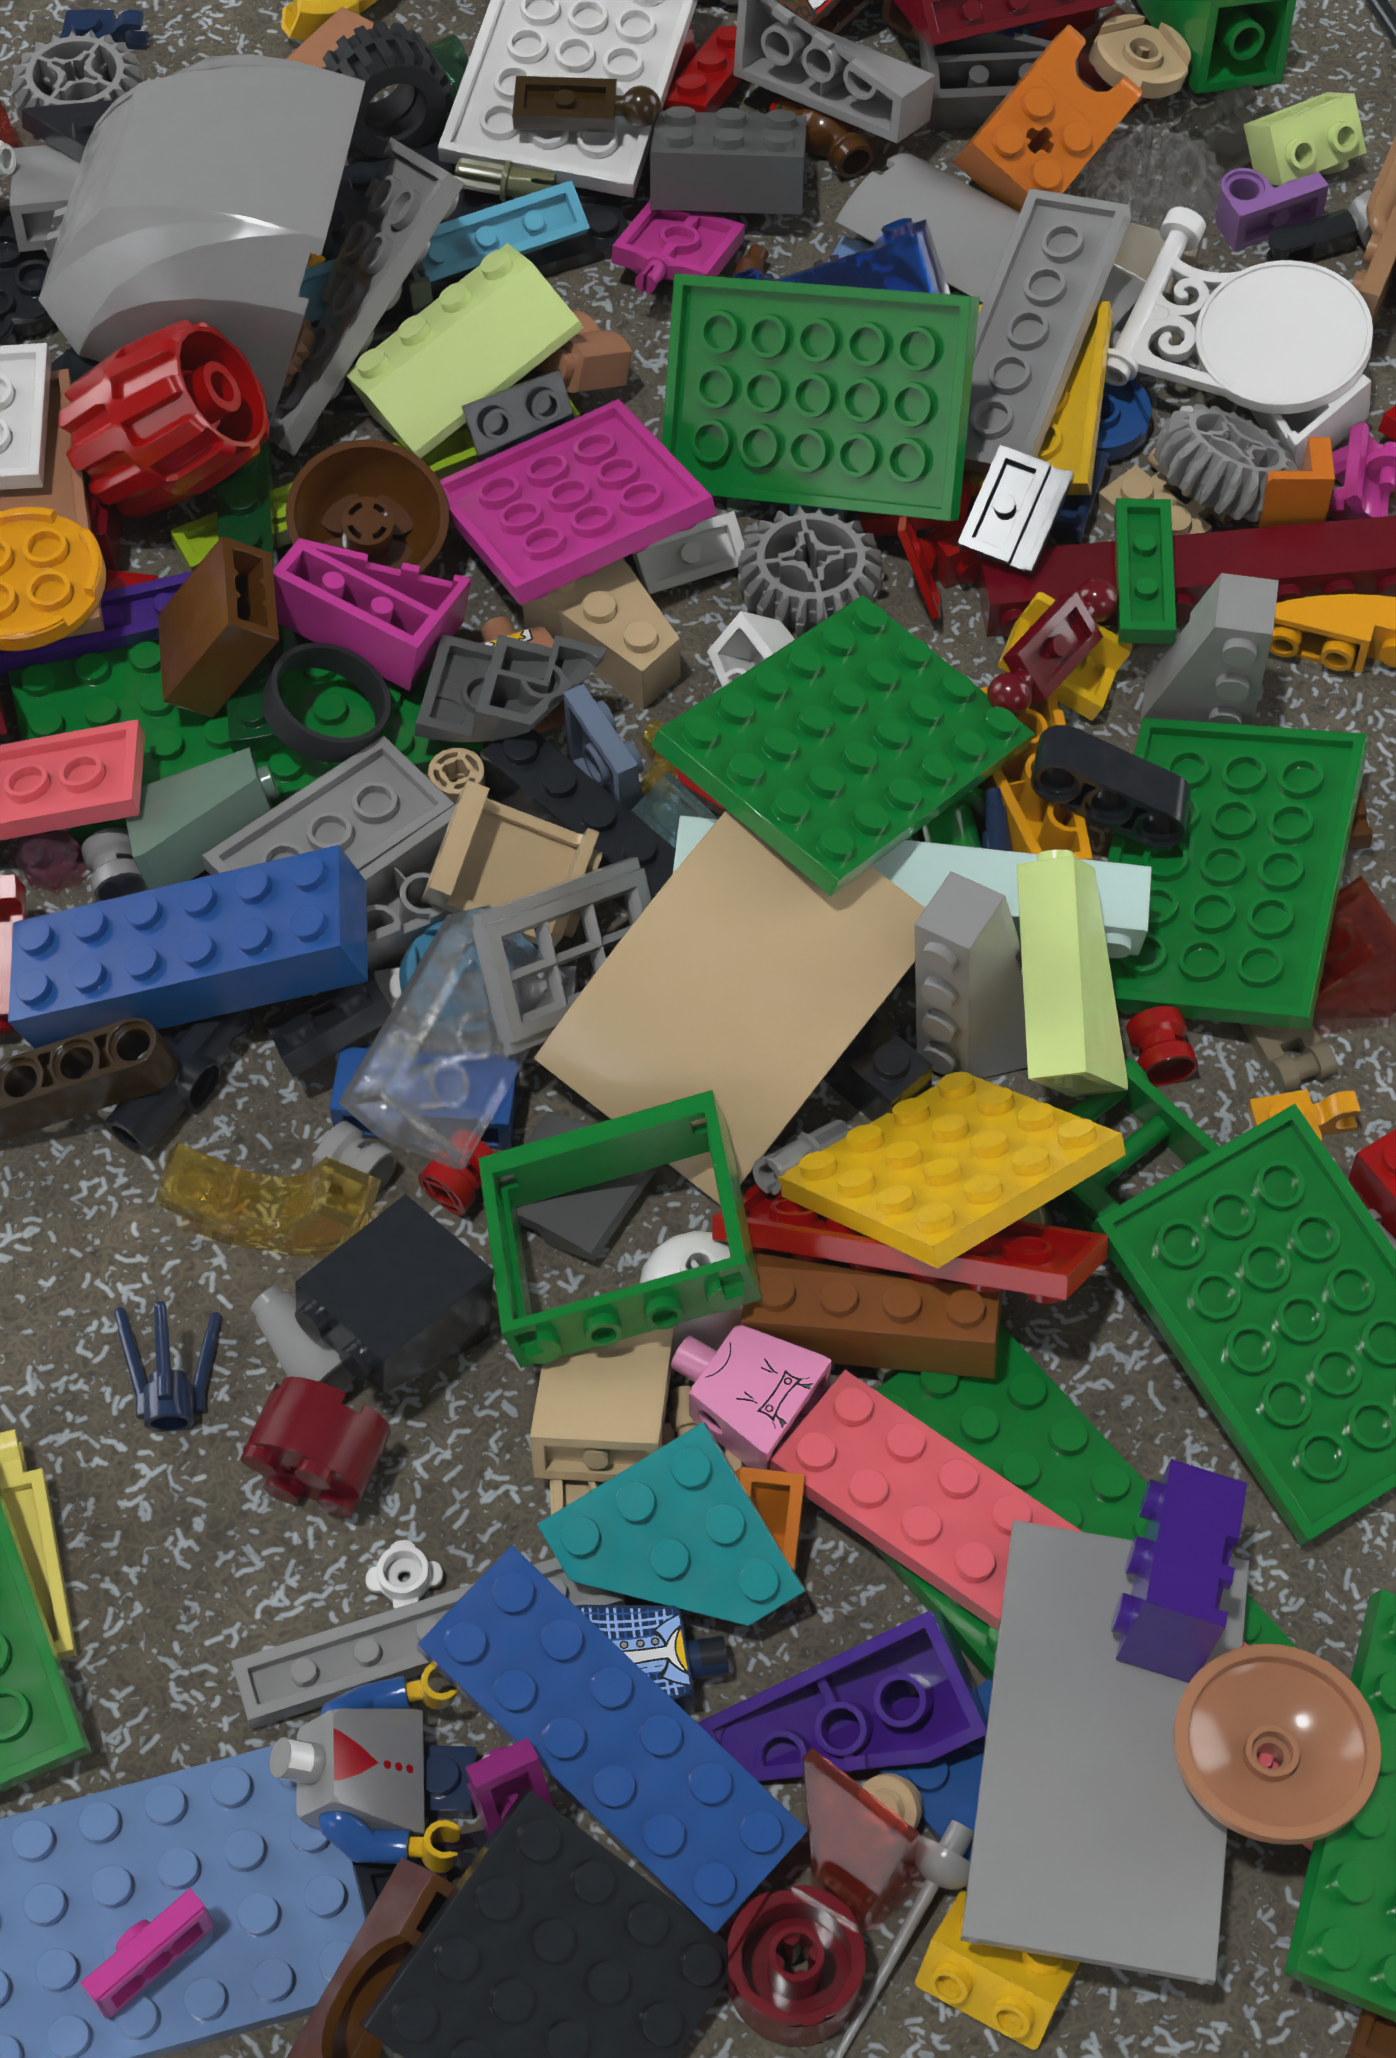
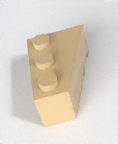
M624 558L600 568L590 576L580 577L552 590L543 598L522 604L524 623L530 627H545L553 639H555V635L606 647L604 660L592 673L643 710L681 677L680 638Z

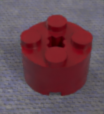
M286 1377L283 1379L281 1386L277 1382L269 1394L243 1448L240 1460L244 1465L266 1478L263 1489L272 1497L289 1504H296L300 1497L304 1496L317 1501L321 1508L331 1514L350 1518L356 1506L360 1503L386 1447V1443L391 1435L390 1426L379 1413L365 1403L360 1413L341 1404L346 1393L333 1386L302 1377Z
M808 1885L791 1886V1889L779 1890L770 1894L768 1891L755 1897L742 1909L732 1925L727 1947V1985L729 1997L742 2020L762 2037L785 2045L814 2046L836 2033L848 2022L855 2012L861 1998L865 1975L866 1952L864 1941L850 1909L834 1895ZM799 1956L808 1960L807 1972L799 1969L795 1974H791L784 1970V1962L793 1964Z

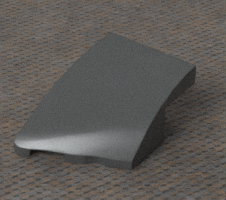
M442 634L416 721L414 736L451 742H484L511 738L530 732L564 699V692L577 687L604 660L606 647L555 635L552 648L503 635H498L496 645L493 647Z

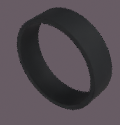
M306 643L289 649L277 660L263 690L262 709L269 727L286 746L305 757L317 761L340 763L379 738L390 715L391 698L388 687L380 673L360 655L338 645ZM301 668H317L336 673L348 679L364 693L374 712L375 727L362 735L347 738L327 736L313 731L295 719L286 709L279 696L277 680L282 675Z

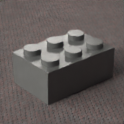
M674 106L666 111H661L655 121L650 151V210L802 215L807 116L796 115L794 112L784 109L772 110L767 114H746L745 111L738 108H723L716 113L696 112L693 108L686 106Z

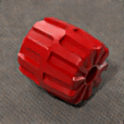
M180 320L113 352L72 383L64 394L71 404L58 413V427L71 434L73 444L68 449L66 455L72 468L88 473L90 476L88 488L91 494L102 504L113 505L116 503L117 509L124 516L129 517L148 516L216 486L257 457L261 451L260 445L266 442L270 430V422L267 418L265 404L267 399L262 384L255 376L246 356L237 345H233L219 332L218 328L206 322H198L192 325L188 320Z

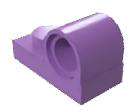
M1248 168L1233 169L1226 173L1221 180L1215 216L1216 225L1234 252L1268 240L1270 232L1278 227L1299 224L1323 216L1329 184L1317 172L1300 179L1290 180L1283 185L1273 188L1266 177L1258 171Z

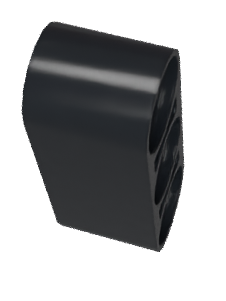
M1055 725L1041 733L1030 779L1031 787L1038 796L1148 847L1168 849L1182 842L1185 836L1191 800V787L1184 778L1075 727Z

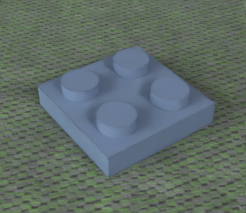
M584 684L564 692L568 759L641 819L640 806L645 804V798L639 785V773L643 772L644 767L638 750L629 740L623 743L616 732L615 720L609 707L602 700L596 702Z

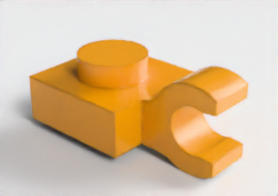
M1308 1089L1249 1099L1248 1113L1252 1127L1296 1104L1322 1143V1135L1357 1130L1358 1126L1355 1116L1361 1114L1355 1091L1337 1092L1316 1104H1312Z

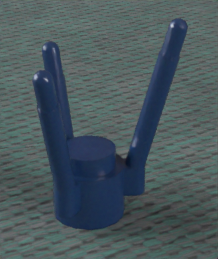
M157 1301L154 1305L157 1371L150 1374L149 1383L147 1384L126 1310L123 1307L116 1308L114 1316L118 1327L117 1330L136 1397V1418L144 1419V1426L149 1430L157 1432L178 1431L190 1428L194 1424V1414L206 1412L205 1390L219 1337L218 1333L222 1321L221 1314L213 1312L210 1315L192 1385L187 1381V1374L185 1372L171 1369L167 1306L165 1302Z

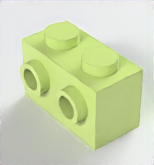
M1326 92L1243 124L1253 170L1260 172L1271 185H1277V187L1290 180L1300 179L1316 172L1324 175L1342 171L1349 167L1348 160L1367 153L1355 94Z

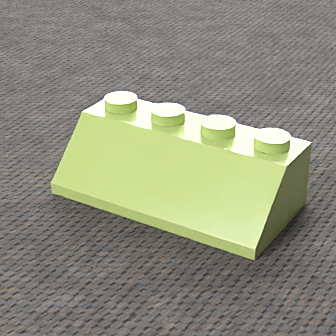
M507 243L499 250L485 256L481 264L459 282L446 287L441 292L439 298L419 314L406 319L399 326L398 330L380 345L363 353L357 360V363L349 368L345 377L372 417L408 451L421 459L466 423L462 405L510 388L584 329V327L535 265Z

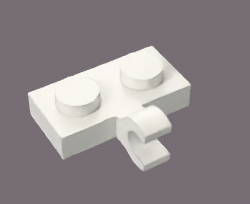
M732 511L703 520L689 530L677 532L649 545L642 552L632 555L641 584L650 595L738 567V557L741 556V550H744V541L735 512Z

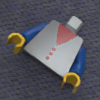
M431 1664L424 1669L420 1680L407 1682L406 1677L402 1676L363 1684L328 1701L323 1705L319 1717L300 1726L297 1739L282 1737L276 1741L272 1748L269 1762L270 1772L275 1778L296 1782V1814L303 1823L321 1829L323 1836L346 1857L356 1863L398 1864L401 1857L408 1861H412V1857L421 1858L428 1869L437 1873L447 1872L457 1863L458 1853L438 1851L432 1844L437 1841L448 1843L459 1841L461 1835L460 1827L448 1820H438L432 1823L425 1831L423 1710L412 1709V1702L421 1700L432 1709H443L455 1700L458 1690H450L445 1693H437L429 1687V1680L435 1677H444Z

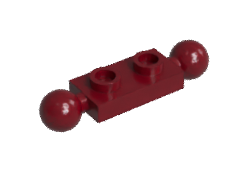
M1093 578L1083 582L1076 591L1060 595L1003 656V660L1010 672L996 676L989 684L987 699L992 707L1005 708L1012 712L1015 717H1018L1029 708L1030 704L1047 700L1103 638L1096 623L1108 620L1117 609L1118 594L1113 585L1106 580Z

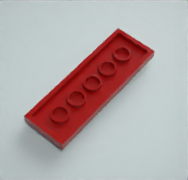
M756 1183L742 1194L753 1253L764 1252L770 1249L791 1253L792 1258L800 1261L820 1262L829 1259L849 1263L850 1268L858 1271L878 1272L887 1269L905 1272L910 1279L924 1283L938 1282L946 1279L967 1283V1288L981 1293H994L1003 1289L1027 1293L1028 1299L1039 1303H1057L1067 1300L1107 1259L1108 1235L1017 1220L937 1269L782 1197L781 1192L776 1195H772V1192L767 1194ZM720 1210L713 1216L712 1240L728 1242L722 1210Z

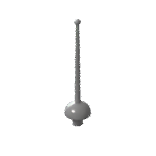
M951 1820L939 1843L924 1836L918 1837L913 1849V1859L917 1870L926 1880L833 2058H843L939 1887L955 1890L967 1886L970 1862L963 1858V1855L971 1843L974 1831L967 1826Z

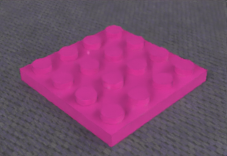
M620 399L439 480L447 497L449 521L519 605L543 598L552 590L580 577L590 576L608 564L630 554L642 552L649 545L677 532L689 530L697 523L717 514L713 496Z

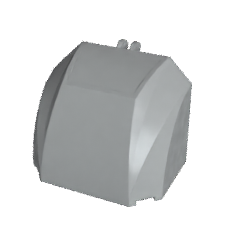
M254 54L210 56L177 70L167 77L141 82L116 99L94 126L85 146L66 207L55 210L51 226L53 232L48 233L44 249L47 257L50 259V263L38 300L79 356L101 362L121 347L180 320H188L192 325L198 322H206L218 328L219 332L233 345H237L243 352L255 376L262 384L267 399L265 402L267 412L275 414L309 301L308 298L299 296L310 253L321 256L366 83L365 80L302 62Z

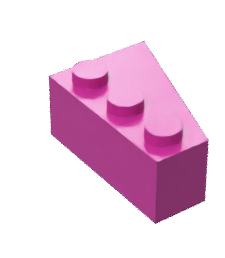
M299 538L273 569L278 624L315 643L338 645L355 652L373 665L383 678L411 691L435 660L442 634L453 636L463 624L472 578L454 575L452 582L419 574L420 566L403 562L402 568L396 569L367 562L368 554Z

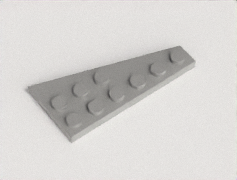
M391 137L383 153L391 159L381 181L377 178L372 179L365 194V197L369 199L368 213L364 220H360L350 227L320 295L319 301L326 304V308L318 326L315 328L311 325V332L314 336L313 342L308 347L309 357L303 361L301 372H296L291 384L282 388L275 414L268 413L270 440L293 456L296 455L301 445H305L313 437L318 425L317 419L327 403L335 399L343 389L347 371L356 357L363 354L370 346L375 326L384 312L391 309L398 301L402 292V283L412 267L420 263L428 253L431 243L430 238L440 222L449 217L455 210L459 201V192L465 184L448 171Z

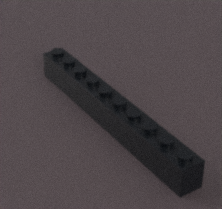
M534 729L515 737L495 740L481 751V760L485 769V787L490 788L488 793L499 803L579 834H584L587 828L599 832L594 849L603 852L598 869L630 857H638L640 868L645 869L651 900L673 875L676 848ZM624 895L613 899L627 911ZM873 1015L823 1080L868 1119L874 1121L886 1113H893L892 1108L898 1102L914 1098L930 1089L933 1064Z

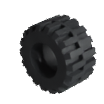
M382 21L374 22L372 29L366 30L364 25L354 29L355 35L348 39L343 35L336 41L338 48L335 51L328 50L323 57L326 67L322 68L359 78L366 82L348 152L353 151L356 158L363 161L375 157L376 160H383L389 158L383 153L390 137L404 146L414 149L421 148L427 141L430 143L435 141L439 137L436 132L437 129L445 127L448 115L445 111L452 109L453 98L449 93L452 91V86L445 71L421 36L413 29L407 31L403 24L394 22L388 28L386 23ZM398 84L395 90L387 97L370 103L379 91L388 86Z

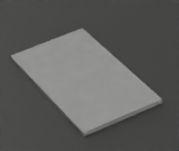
M1013 1520L961 1941L1191 1981L1199 1985H1213L1216 1980L1228 1828L1213 1818L1197 1802L1186 1786L1176 1762L1173 1747L1174 1718L1178 1704L1189 1683L1116 1660L1121 1634L1112 1632L1111 1624L1121 1593L1131 1595L1135 1576L1125 1574V1566L1133 1541ZM1230 1557L1229 1566L1235 1568L1233 1583L1230 1590L1223 1589L1219 1610L1228 1612L1226 1628L1204 1666L1217 1656L1242 1647L1249 1568L1248 1560Z

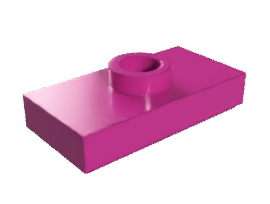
M189 1888L151 1922L147 1919L141 1920L130 1927L119 1938L115 1945L117 1951L80 1982L91 2002L105 2019L113 2017L213 1929L212 1926L214 1924L206 1906Z

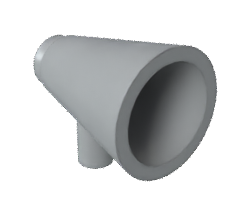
M275 1285L264 1291L253 1302L250 1310L256 1316L257 1324L287 1377L312 1379L339 1390H343L355 1379L343 1366L339 1354L323 1339L320 1341L311 1339L301 1329L295 1318L296 1298L294 1295L284 1292L279 1285Z

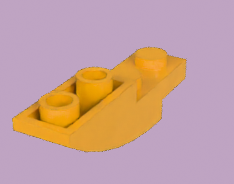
M1338 594L1291 599L1276 603L1273 636L1269 651L1279 657L1293 656L1320 663L1334 671L1348 670L1362 674L1366 658L1379 660L1390 667L1396 668V597Z

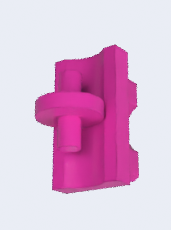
M1363 421L1350 427L1348 445L1332 452L1335 478L1343 485L1332 491L1328 513L1336 521L1388 516L1390 492H1393L1396 486V443L1386 442L1384 445L1379 444L1372 439L1369 434V426Z

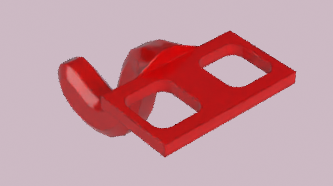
M971 496L968 506L969 513L966 514L964 523L941 526L920 538L916 534L911 518L899 516L898 534L932 620L940 617L942 599L931 572L937 557V542L963 531L977 496Z

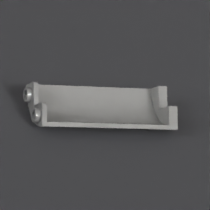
M900 153L887 159L886 166L889 167L888 170L882 175L872 171L848 199L835 222L866 243L870 241L966 295L980 297L979 302L983 303L1020 212L912 154ZM1113 264L1099 301H1110L1113 317L1109 348L1114 349L1146 283V280L1116 264Z

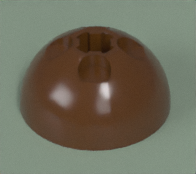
M353 440L339 443L323 450L307 462L299 471L289 490L286 503V523L292 545L299 538L368 554L367 562L396 569H401L403 562L420 566L419 574L423 575L434 563L445 542L449 523V507L446 494L438 477L414 453L389 442Z

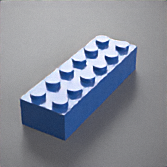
M336 845L13 922L8 1023L36 1049L125 1019H145L157 1030L368 982L367 881L342 848Z
M513 1545L502 1554L417 1643V1651L513 1744L528 1737L539 1757L543 1774L676 1903L704 1923L714 1934L808 1831L804 1825Z

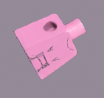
M739 1325L731 1330L717 1351L692 1336L686 1337L672 1359L671 1368L695 1382L689 1392V1416L697 1425L705 1422L715 1440L747 1467L769 1470L770 1459L830 1388L832 1360L824 1355L744 1325Z

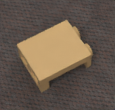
M467 780L459 794L421 901L473 920V914L597 870L603 853L594 849L599 832L587 828L584 834H579L487 798L490 788ZM580 911L548 923L553 947L558 944L563 935L570 938L573 937L581 918ZM534 928L514 935L537 944Z
M674 1327L664 1330L657 1329L619 1340L610 1346L590 1348L559 1357L550 1363L542 1364L530 1433L534 1478L606 1482L662 1447L670 1378L675 1375V1370L671 1368V1362L675 1355Z

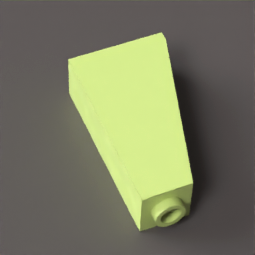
M1069 850L1040 852L1037 854V861L1016 864L1028 1079L1070 1097L1128 1090V1078L1095 868L1074 856L1073 852Z

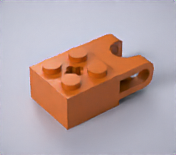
M1070 24L1050 42L953 160L962 171L992 198L1018 212H1021L1030 188L1063 194L1143 93L1128 77H1123L1116 86L1105 92H1095L1084 86L1077 76L1075 61L1086 40Z

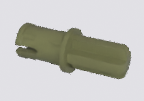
M460 158L454 171V176L465 183L462 189L500 195V201L506 202L508 197L516 199L556 185V173L514 167L510 160H507L505 165Z

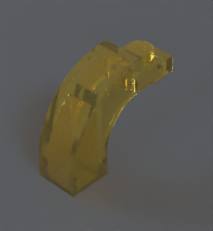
M177 1143L169 1151L153 1204L203 1224L200 1235L222 1243L285 1255H316L335 1251L370 1222L381 1180L327 1156L312 1169L299 1175H263L240 1169L181 1143Z

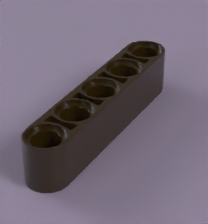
M130 1018L0 1060V1141L156 1092L166 1087L174 1079L178 1070V1058L175 1051L147 1020ZM146 1052L141 1058L137 1059L142 1053ZM90 1070L85 1076L82 1077V1075L86 1071Z

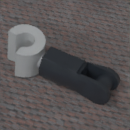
M1370 189L1354 199L1347 210L1342 209L1303 223L1278 227L1272 230L1268 237L1270 250L1267 252L1266 261L1293 260L1308 262L1312 259L1356 246L1357 236L1363 246L1367 248L1372 235L1366 214L1367 203L1372 193Z

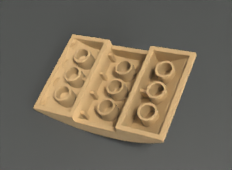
M726 810L626 932L562 1017L534 1059L610 1119L713 1090L729 1128L739 1184L741 1185L753 1170L755 1161L764 1156L844 1051L915 963L914 924L925 910V907L872 866L830 896ZM706 1118L692 1121L691 1123L693 1126L705 1123ZM710 1151L668 1163V1165L720 1204Z

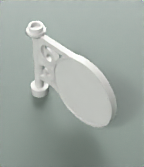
M1185 207L1171 208L1159 231L1165 243L1114 349L1108 348L1105 382L1115 386H1123L1127 381L1133 380L1137 372H1141L1220 395L1242 407L1270 414H1292L1319 408L1343 395L1356 383L1370 358L1373 324L1364 298L1349 281L1325 267L1293 260L1261 263L1230 273L1209 272L1194 268L1182 262L1180 258L1184 251H1191L1197 248L1206 230V223L1197 212ZM1171 277L1179 280L1174 286V301L1176 304L1169 302L1163 296ZM1188 294L1198 297L1196 302L1186 306L1189 303ZM1198 319L1195 329L1194 325L1191 322ZM1171 333L1180 335L1184 341L1180 345L1171 346ZM1158 336H1160L1158 352L1163 359L1153 355L1149 349L1151 342ZM1196 350L1197 359L1202 371L1172 362L1187 360Z

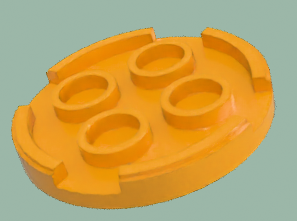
M18 507L0 511V650L21 651L51 644L80 627L98 606L106 583V568L100 547L88 528H83L76 522L57 515L55 509Z

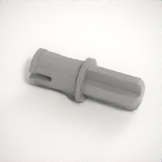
M835 1119L809 1134L804 1132L796 1133L788 1138L784 1147L755 1161L753 1176L758 1187L767 1194L772 1192V1195H776L781 1192L782 1186L777 1176L784 1175L787 1170L799 1164L800 1159L805 1155L822 1151L846 1137V1134L850 1131L846 1122Z

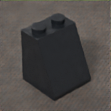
M405 1194L295 1282V1318L301 1329L311 1339L315 1341L323 1339L339 1354L343 1366L353 1377L360 1381L367 1379L384 1394L479 1345L490 1335L494 1270Z

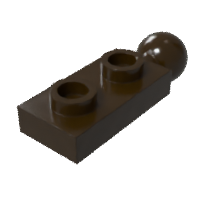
M516 76L512 113L513 129L615 132L616 116H623L633 126L646 127L653 124L659 117L661 101L653 89L643 85L630 88L624 95H617V79Z

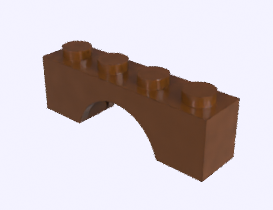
M401 1857L286 2058H379L383 2043L359 2026V2023L455 1887L454 1884L433 1871Z

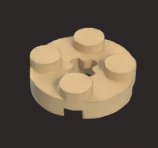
M1136 14L1118 15L1104 22L1091 48L1089 61L1097 73L1112 87L1116 86L1123 77H1128L1143 91L1136 103L1140 102L1142 98H1162L1179 92L1187 76L1188 65L1191 60V51L1185 39L1171 26L1162 22L1159 29L1143 24L1146 16Z

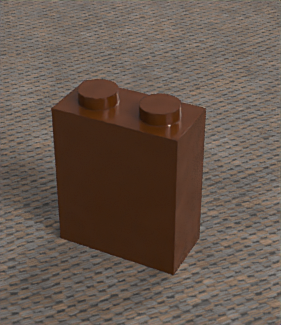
M221 536L158 614L164 703L214 717L279 641L272 553Z

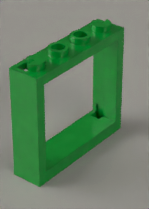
M713 1090L478 1158L501 1332L520 1368L534 1364L550 1363L562 1356L594 1347L610 1346L625 1338L657 1329H670L685 1321L717 1312H729L742 1305L763 1300L729 1128ZM706 1118L705 1123L695 1126L691 1123L692 1121ZM710 1151L730 1258L532 1314L517 1207ZM513 1174L515 1177L505 1181L502 1179L503 1176Z

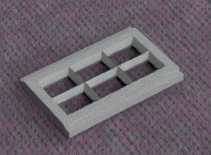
M638 857L627 858L472 915L475 925L471 927L498 1041L503 1043L505 1054H515L545 1042L581 993L578 992L565 997L558 966L590 954L595 974L606 960L604 948L619 943L652 901L645 869L640 868ZM624 895L630 926L601 937L594 906ZM580 911L587 943L555 955L548 923ZM534 928L541 960L509 972L502 940ZM544 972L551 1003L520 1015L513 983Z

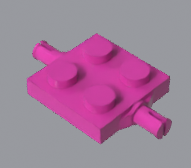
M649 201L613 244L611 263L630 268L633 272L637 273L635 285L641 292L646 288V294L652 293L663 279L674 282V273L717 277L744 242L746 224L722 218L715 214V212L650 210Z

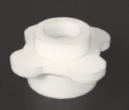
M399 1540L393 1543L382 1554L377 1567L370 1568L366 1574L367 1588L372 1593H382L393 1602L394 1609L419 1601L429 1588L438 1587L443 1580V1571L440 1564L435 1561L427 1562L425 1555L408 1540ZM403 1572L410 1574V1579L406 1582H401L398 1579L399 1575Z

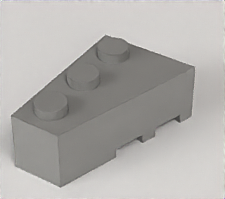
M1225 573L1219 575L1191 611L1189 623L1181 633L1176 632L1174 644H1168L1167 651L1160 660H1153L1148 666L1140 721H1142V718L1253 725L1273 636L1279 580Z

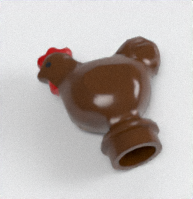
M778 97L770 105V111L784 109L790 110L796 115L807 116L806 152L815 156L827 157L829 166L833 170L838 171L842 177H855L870 166L874 156L873 150L870 148L868 137L860 133L859 127L789 98Z

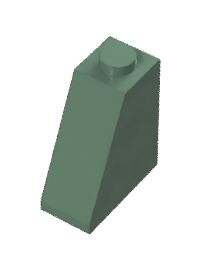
M250 747L141 787L139 815L126 817L133 859L148 890L193 879L205 871L203 854L273 809L271 800L280 797L276 782L268 765L258 768Z

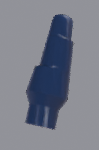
M998 787L987 788L985 791V831L982 832L981 847L984 849L1013 851L1006 806L1003 805L1001 790Z

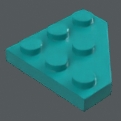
M705 1422L700 1423L537 1523L538 1528L570 1581L668 1606H675L695 1613L749 1626L806 1591Z

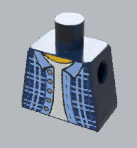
M647 1605L576 1606L689 1716L694 1714L692 1680L729 1675L724 1636L685 1641L680 1608L675 1606Z

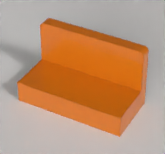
M1308 437L1301 471H1270L1267 474L1261 517L1258 519L1256 528L1326 521L1335 482L1330 437Z

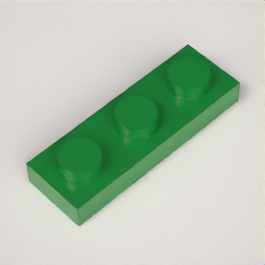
M1116 498L1114 531L1116 592L1118 594V643L1174 644L1176 610L1171 499Z

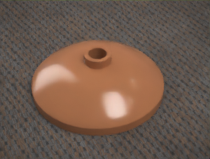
M1254 1644L1242 1646L1217 1656L1202 1667L1191 1679L1181 1697L1174 1718V1754L1178 1769L1191 1794L1218 1822L1234 1832L1257 1841L1282 1845L1302 1844L1325 1838L1337 1832L1356 1817L1364 1807L1378 1778L1381 1762V1742L1375 1718L1363 1695L1332 1664L1312 1653L1295 1647L1278 1644ZM1268 1753L1277 1760L1279 1767L1269 1769L1262 1766L1257 1759V1754Z

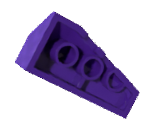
M934 1610L925 1612L698 1722L757 1781L931 1762L986 1736L987 1721L971 1671L942 1612Z

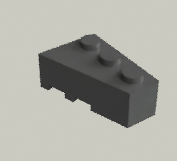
M1016 32L1014 37L989 33L929 47L920 36L921 69L935 74L931 118L926 123V129L981 127L1051 41ZM1076 59V72L1079 77L1078 59Z

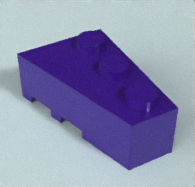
M1173 1459L1170 1460L1160 1482L1149 1479L1138 1517L1149 1520L1145 1537L1135 1536L1125 1566V1574L1135 1576L1131 1595L1121 1593L1111 1624V1631L1121 1634L1116 1660L1187 1683L1204 1666L1226 1628L1228 1612L1219 1610L1223 1589L1230 1590L1233 1583L1235 1568L1230 1567L1229 1562L1232 1548L1237 1545L1240 1536L1247 1489L1246 1482Z

